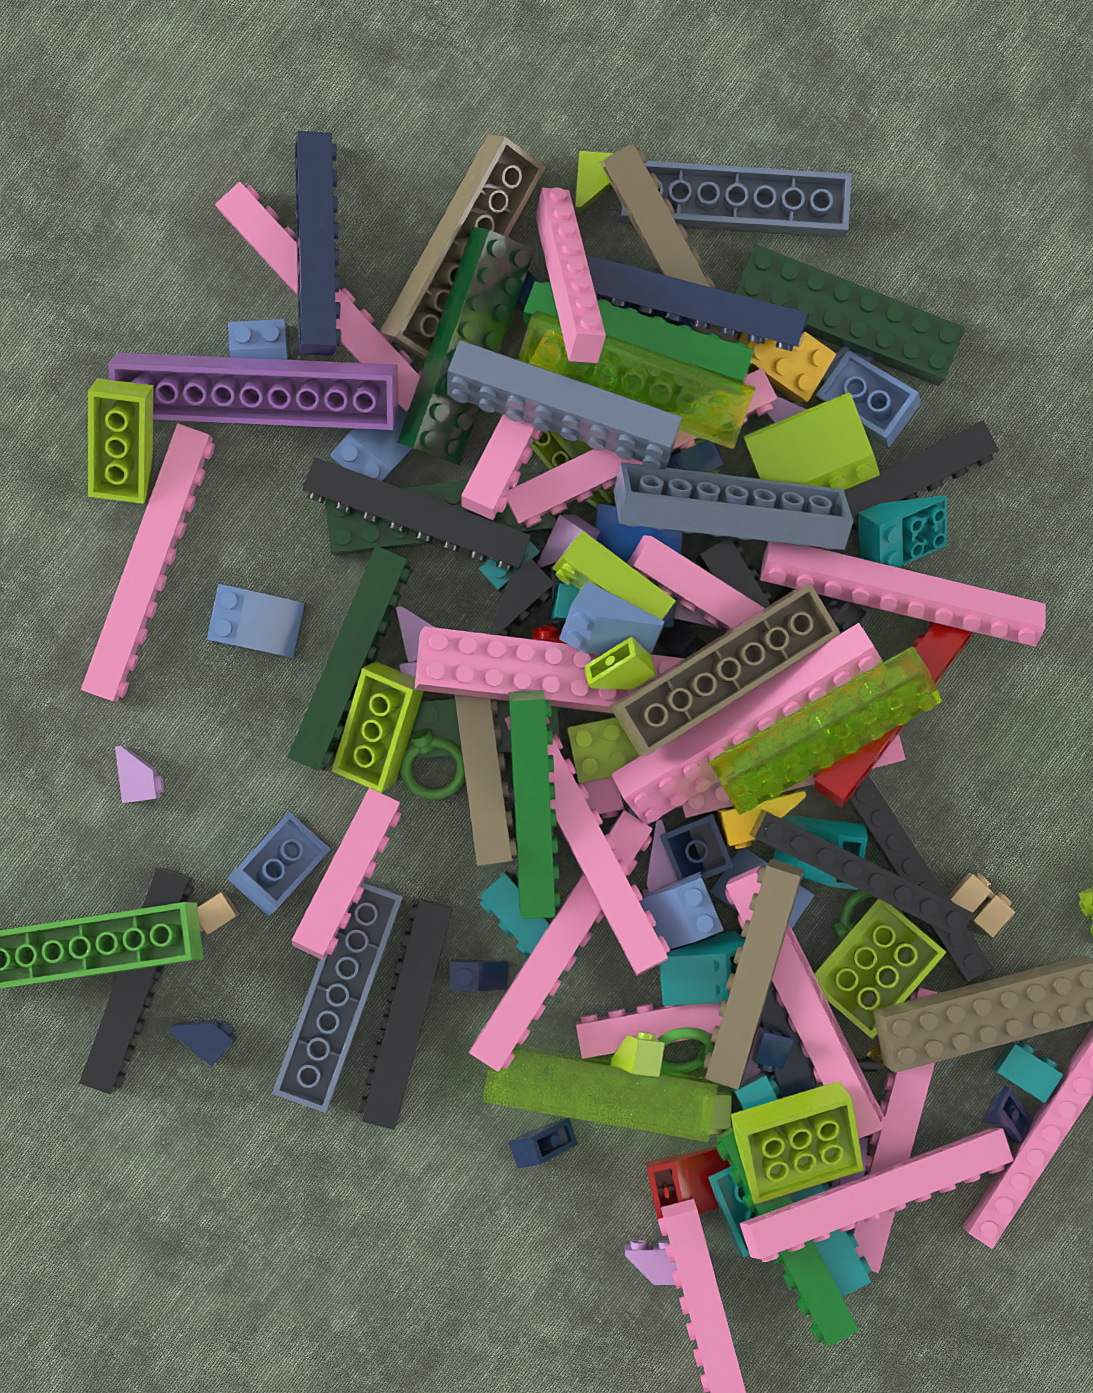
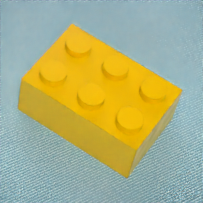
M807 332L804 333L801 347L793 346L792 351L775 347L777 341L765 339L764 344L747 340L749 336L747 333H742L738 342L746 344L749 349L754 350L749 370L754 372L763 368L771 386L794 402L809 401L836 356L835 352Z

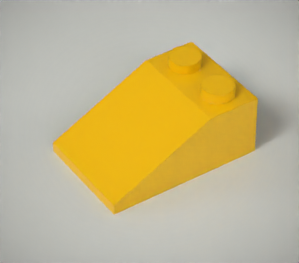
M797 788L716 810L724 842L732 847L735 846V849L751 846V840H755V838L749 834L761 810L763 809L782 818L806 797L805 791Z

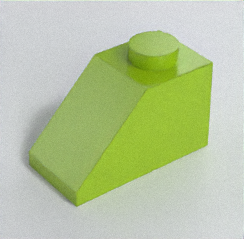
M579 151L575 213H582L610 189L611 183L599 162L613 153Z
M632 636L584 666L588 686L592 689L633 690L656 675L652 656Z
M638 1031V1036L627 1035L613 1055L611 1064L632 1074L659 1077L665 1043L655 1039V1034L650 1032Z

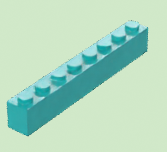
M763 1072L742 1082L738 1090L733 1088L743 1110L778 1100L776 1093L780 1092L773 1077L767 1078ZM827 1182L790 1193L789 1196L794 1203L830 1188ZM837 1229L830 1232L831 1237L814 1242L841 1296L844 1297L871 1283L868 1273L872 1272L864 1256L858 1257L854 1248L859 1245L852 1231L840 1232Z

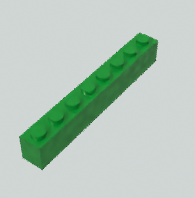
M535 281L524 309V323L563 335L551 283ZM597 299L606 335L602 348L742 392L754 350L749 349L746 344L741 342L730 343L722 340L715 334L707 333L705 335L695 332L693 328L687 325L676 326L667 323L661 317L644 316L635 309H622L613 306L607 300Z
M544 690L508 692L521 919L555 917V907H560L559 889L554 890V880H559L558 863H553V854L558 853L557 836H552L551 827H557L556 809H550V800H555V783L549 782V772H554L553 755H548V745H553L552 727H547L546 717H552L551 699L545 700Z
M733 1127L716 1136L719 1142L716 1145V1149L724 1161L728 1159L732 1170L729 1171L730 1176L737 1187L741 1185L746 1195L742 1198L750 1212L754 1211L758 1217L793 1203L789 1194L754 1204ZM813 1240L804 1242L805 1247L792 1252H788V1249L778 1252L779 1257L774 1259L777 1265L782 1264L786 1272L783 1278L791 1291L795 1289L799 1297L796 1303L803 1316H809L813 1324L810 1330L818 1343L822 1341L823 1344L831 1347L859 1331Z

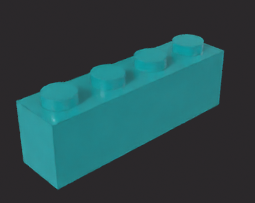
M505 872L479 895L483 899L479 904L489 915L496 914L501 920L498 926L508 937L512 934L520 942L516 945L517 948L528 958L547 930L550 922L546 918L521 919L519 888ZM574 952L573 954L575 957H577L574 964L580 959L576 952Z

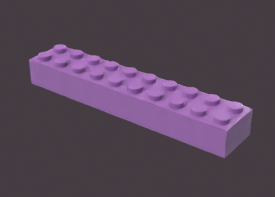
M117 353L108 363L110 380L154 385L153 420L393 430L398 420L397 364Z

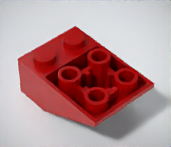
M716 1147L645 1162L657 1219L663 1218L661 1207L691 1199L695 1201L698 1214L719 1208L708 1177L731 1167L728 1159L724 1161L721 1158Z

